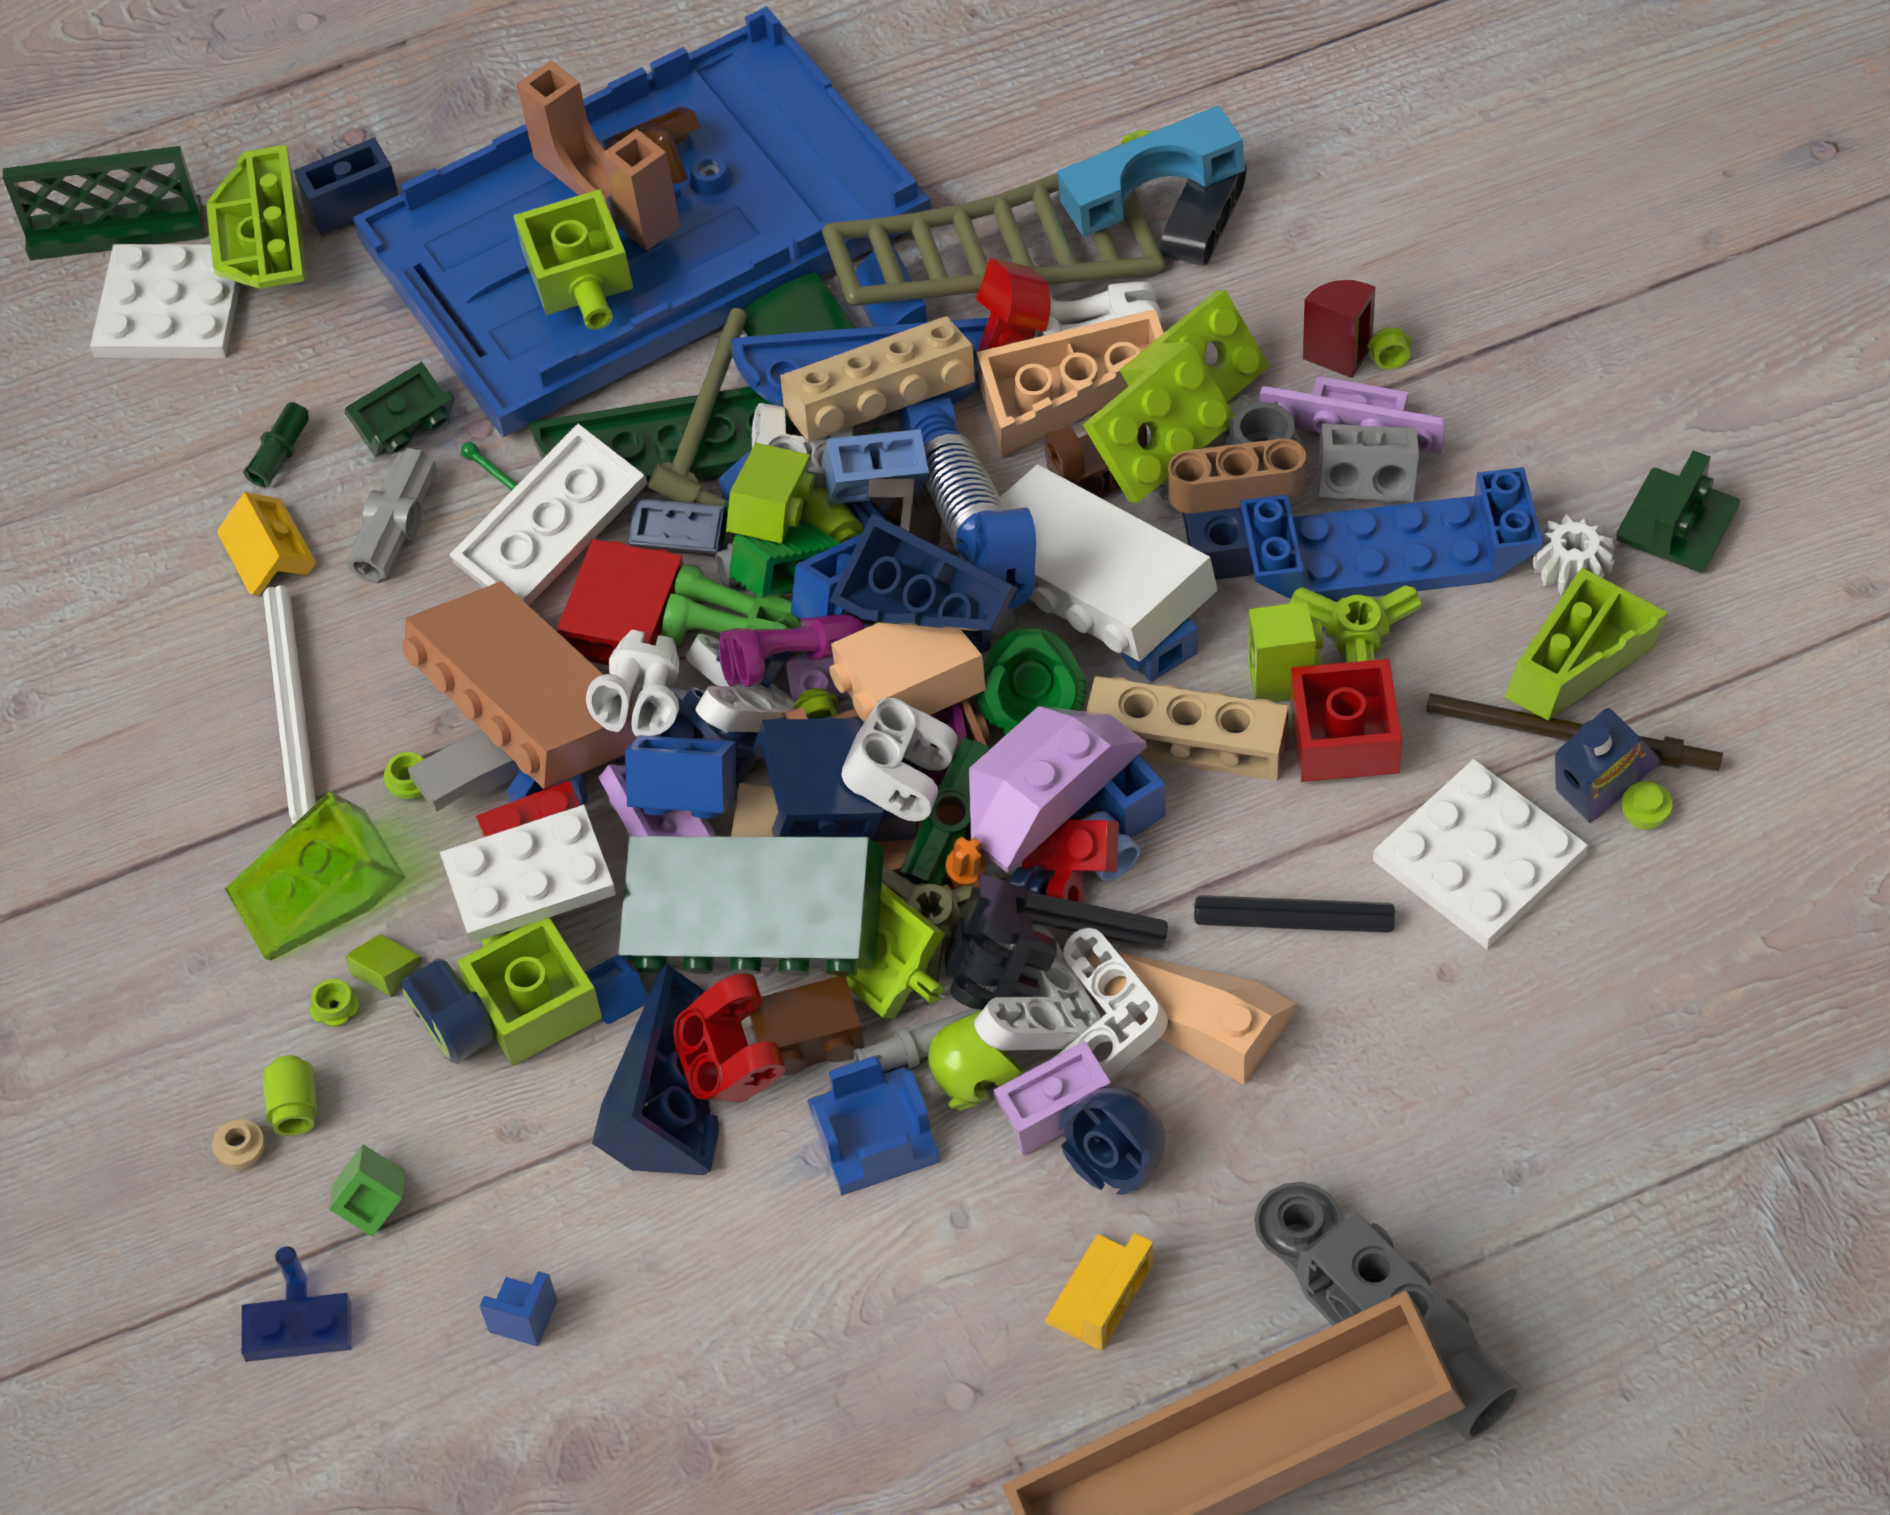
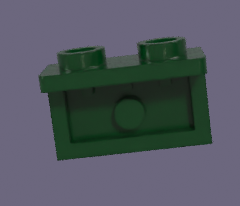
M421 361L345 407L344 413L374 457L385 451L392 455L410 444L413 440L411 435L424 427L427 431H432L443 425L451 417L449 412L452 410L455 398L450 391L444 393Z

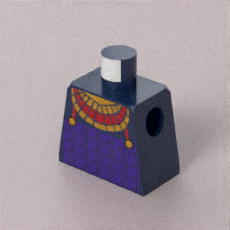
M1607 708L1593 720L1584 723L1580 731L1557 750L1555 754L1556 790L1590 824L1617 801L1627 788L1639 782L1661 761L1650 747L1612 709Z

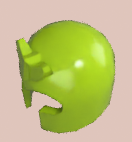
M982 1010L944 1026L933 1037L929 1047L928 1063L933 1078L943 1093L952 1099L948 1103L950 1109H956L958 1112L979 1105V1102L988 1099V1091L983 1090L987 1084L995 1082L1000 1087L1025 1073L1007 1051L990 1046L979 1036L974 1025L975 1019Z

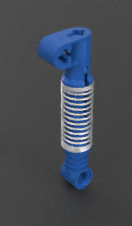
M948 396L926 399L901 408L899 412L901 431L921 429L929 469L925 485L956 550L965 560L1017 587L1007 609L1019 607L1032 595L1035 581L1036 533L1030 510L1027 507L1010 510L1004 508L974 446L965 435L958 432L953 404Z

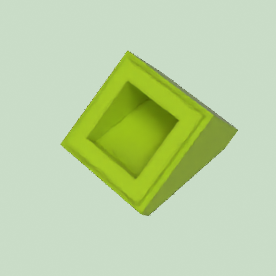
M382 934L355 948L345 957L351 975L390 997L401 985L402 978L408 976L421 960L419 955Z

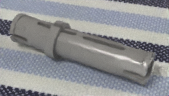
M971 1008L911 1031L906 1027L896 1030L895 1037L853 1050L855 1062L878 1056L882 1066V1073L904 1065L908 1069L920 1065V1059L928 1057L933 1037L944 1026L979 1010Z

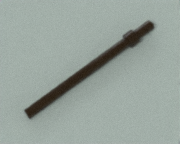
M1434 693L1429 694L1426 712L1566 741L1579 732L1583 725L1556 718L1546 720L1532 713ZM1638 735L1659 757L1661 761L1659 765L1679 769L1680 764L1717 772L1720 771L1723 752L1684 745V739L1665 736L1664 740Z

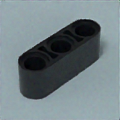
M1246 164L1245 171L1206 187L1188 179L1163 232L1160 249L1163 256L1204 267L1208 264L1243 191L1247 174Z

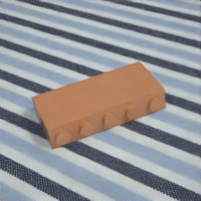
M502 581L406 618L405 640L403 641L402 648L409 664L417 667L433 683L437 691L444 693L460 708L462 714L467 719L472 720L482 729L495 746L500 747L517 763L519 769L523 773L530 775L543 789L625 755V749L638 737L634 735L631 725L635 703L631 699L626 722L619 732L609 731L593 719L586 704L587 689L595 678L603 674Z

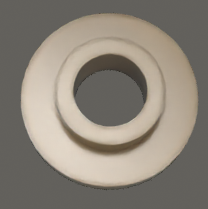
M235 1119L223 1124L216 1131L212 1140V1150L216 1159L222 1165L236 1170H243L253 1166L260 1159L265 1146L264 1135L260 1127L247 1119ZM245 1138L242 1144L230 1146L234 1140Z

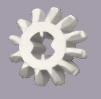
M1567 514L1561 520V525L1548 521L1546 527H1544V533H1541L1543 547L1533 555L1532 563L1534 573L1541 574L1544 587L1557 584V589L1561 596L1581 567L1603 579L1609 577L1613 571L1614 559L1612 557L1615 546L1613 538L1605 537L1606 531L1603 524L1590 527L1587 516L1580 522H1573Z

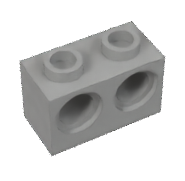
M1322 424L1317 465L1319 497H1329L1339 501L1371 499L1384 503L1413 501L1419 460L1417 429ZM1340 464H1350L1349 466H1346V467H1339V466H1337V465H1340ZM1396 466L1394 469H1385V467Z

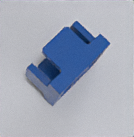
M873 1056L831 1070L829 1072L831 1091L807 1099L809 1111L841 1196L940 1163L939 1152L930 1130L928 1111L912 1070L907 1071L903 1067L883 1074L878 1056Z

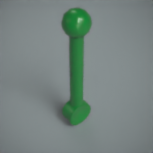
M467 442L461 447L463 458L474 460L511 491L518 485L482 456L475 443Z

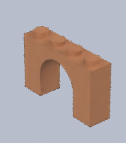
M552 60L516 84L533 156L537 162L578 195L601 189L614 225L646 251L681 227L667 154L662 148L636 129L605 151L589 124L580 83Z

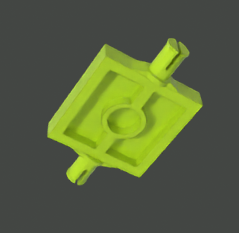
M883 883L881 885L875 969L858 968L856 976H846L851 992L881 1017L895 1019L913 990L925 998L929 1004H935L942 998L938 994L944 995V986L926 974V969L945 933Z

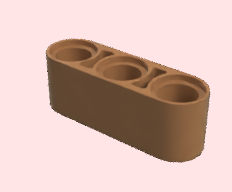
M1275 439L1179 452L1172 457L1168 466L1169 501L1180 512L1200 513L1240 508V501L1245 499L1288 495L1289 501L1295 500L1305 490L1306 451L1297 441Z

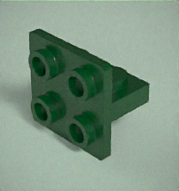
M1693 450L1679 476L1659 468H1652L1617 530L1616 540L1703 573L1706 571L1737 513L1740 500L1737 497L1712 489L1714 478L1708 477L1711 457Z

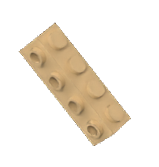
M945 316L782 374L780 377L785 414L805 439L811 442L975 382L973 345L953 322Z

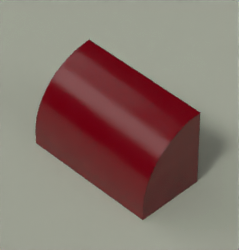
M1337 280L1325 283L1314 289L1304 300L1303 359L1353 378L1370 350L1368 348V341L1373 336L1376 287L1356 280Z

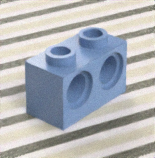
M921 429L831 438L827 440L821 460L829 505L870 501L867 497L869 479H915L924 488L929 474Z

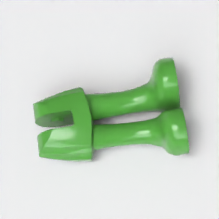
M685 564L677 576L675 594L671 593L661 636L673 638L675 645L679 646L690 630H708L721 634L724 630L734 628L793 629L801 627L799 617L791 613L792 600L782 594L765 598L745 594L713 582L705 577L704 572L699 567ZM704 602L719 605L747 617L721 612L698 603Z

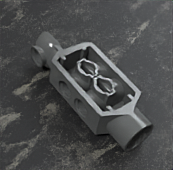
M1305 1182L1284 1183L1270 1190L1258 1203L1254 1217L1257 1236L1269 1252L1281 1259L1295 1273L1306 1299L1332 1326L1403 1291L1408 1292L1419 1308L1465 1406V1409L1445 1418L1465 1440L1471 1441L1486 1433L1511 1409L1521 1393L1522 1386L1476 1340L1469 1324V1318L1462 1307L1453 1299L1448 1298L1445 1300L1431 1286V1280L1425 1270L1415 1261L1410 1260L1407 1262L1394 1249L1390 1236L1380 1225L1376 1223L1370 1225L1358 1212H1350L1342 1217L1341 1208L1331 1194L1317 1185ZM1292 1223H1302L1310 1227V1229L1304 1232H1295L1287 1228V1226Z

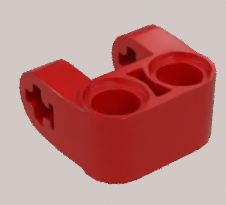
M740 973L720 980L677 1016L673 1031L675 1045L689 1088L698 1099L742 1103L768 1087L785 1073L786 1068L776 1043L768 1041L748 1045L741 1021L756 1011L763 1002L756 978L752 974Z

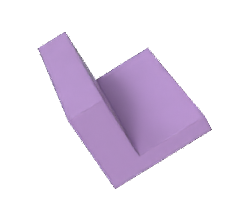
M1084 1041L996 1088L994 1095L1015 1130L1018 1147L1024 1156L1065 1134L1064 1127L1058 1131L1059 1120L1065 1110L1100 1087H1111V1082L1088 1044Z

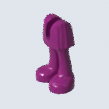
M843 614L800 618L801 627L793 629L734 628L724 630L719 638V659L722 673L727 684L731 687L743 685L745 688L756 686L763 680L765 659L769 656L786 651L806 652L808 659L812 661L832 658L831 643L861 631L865 627L859 619Z

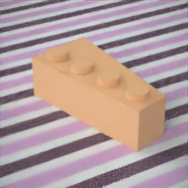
M1156 309L977 352L979 386L1001 456L1004 457L1043 438L1047 432L1066 424L1069 425L1102 409L1124 391L1128 385L1119 370L1163 334Z

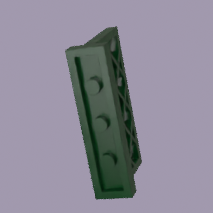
M181 146L3 168V181L24 232L25 250L30 261L110 251L113 248V244H166L204 239V206L200 194L196 195ZM174 163L175 169L168 177L152 170L155 165ZM121 169L131 174L124 182L107 175L110 171ZM78 175L87 180L79 188L63 181L66 176ZM141 179H144L158 187L149 194L135 186ZM34 181L43 186L34 193L20 187L18 182ZM97 185L114 191L107 200L90 192ZM55 190L70 198L64 205H61L46 197ZM169 191L182 196L162 199ZM124 197L136 201L135 203L117 205ZM81 202L93 207L74 210ZM36 208L49 213L30 216Z

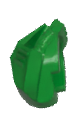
M1019 628L1003 636L990 651L983 665L986 690L976 694L977 705L986 721H989L991 726H998L1006 736L1038 706L1081 711L1086 699L1085 694L1087 693L1086 688L1088 685L1069 647L1060 637L1042 628Z

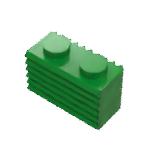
M809 522L805 525L799 523L797 527L790 526L782 544L737 534L733 541L729 574L731 579L735 578L737 583L741 582L742 587L746 586L748 591L752 590L753 595L757 594L758 598L793 593L796 564L840 543Z

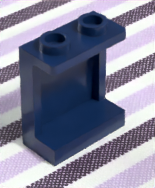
M777 718L774 720H762L753 746L755 758H765L778 808V814L772 827L773 837H869L873 840L883 816V809L864 796L851 791L843 782L841 775L842 767L854 739L861 729L858 718Z

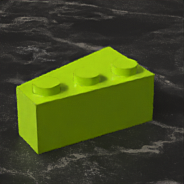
M1581 567L1518 660L1504 698L1546 720H1550L1655 647L1669 612Z

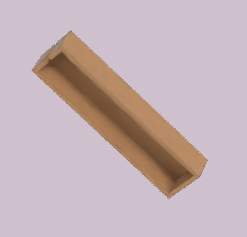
M1403 1291L1002 1486L1014 1515H1243L1465 1409V1406L1419 1308L1408 1292Z

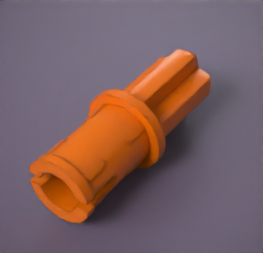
M963 837L958 838L954 843V850L947 857L945 866L948 874L947 884L950 890L963 885L974 884L979 874L984 875L985 858L981 854L982 843L976 837L970 841Z

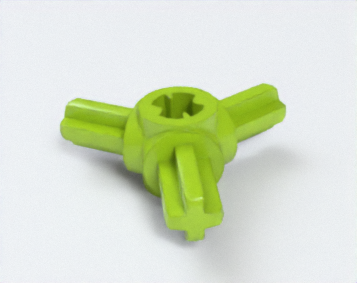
M1403 586L1378 600L1370 596L1352 595L1346 598L1342 597L1338 603L1308 589L1299 588L1295 590L1290 600V603L1307 601L1311 620L1319 619L1321 626L1327 628L1326 637L1333 639L1336 649L1345 657L1346 662L1375 660L1374 654L1381 647L1380 639L1389 634V625L1418 611L1422 606L1417 590L1409 586Z

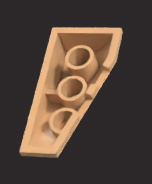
M1118 952L1168 1015L1167 1028L1159 1039L1243 1085L1298 1009V1003L1252 979ZM1095 953L1088 959L1095 969L1103 963ZM1117 976L1111 979L1104 989V995L1114 996L1120 993L1125 987L1126 977ZM1081 982L1087 994L1089 995L1091 1001L1101 1006L1093 997V995L1089 992V990L1085 987V985ZM1144 1012L1135 1018L1139 1025L1144 1024L1148 1020Z

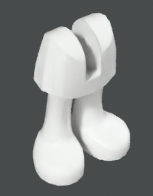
M1150 282L1118 283L1108 285V291L1075 301H1055L1050 294L1051 309L1046 332L1036 330L1035 335L1037 334V337L1153 309H1156L1161 326L1163 318ZM1096 318V319H1093V320H1090V321H1086V322H1082V323H1078V324H1071V323L1078 322V321H1082V320H1087V319Z
M629 631L609 658L610 674L598 676L590 683L587 689L586 704L589 713L595 721L609 731L619 732L626 722L632 690L634 686L643 689L638 695L632 714L631 725L634 735L655 736L669 729L675 721L679 710L678 699L674 692L669 689L674 686L679 672V659L673 638L659 635L656 645L643 643L645 632Z

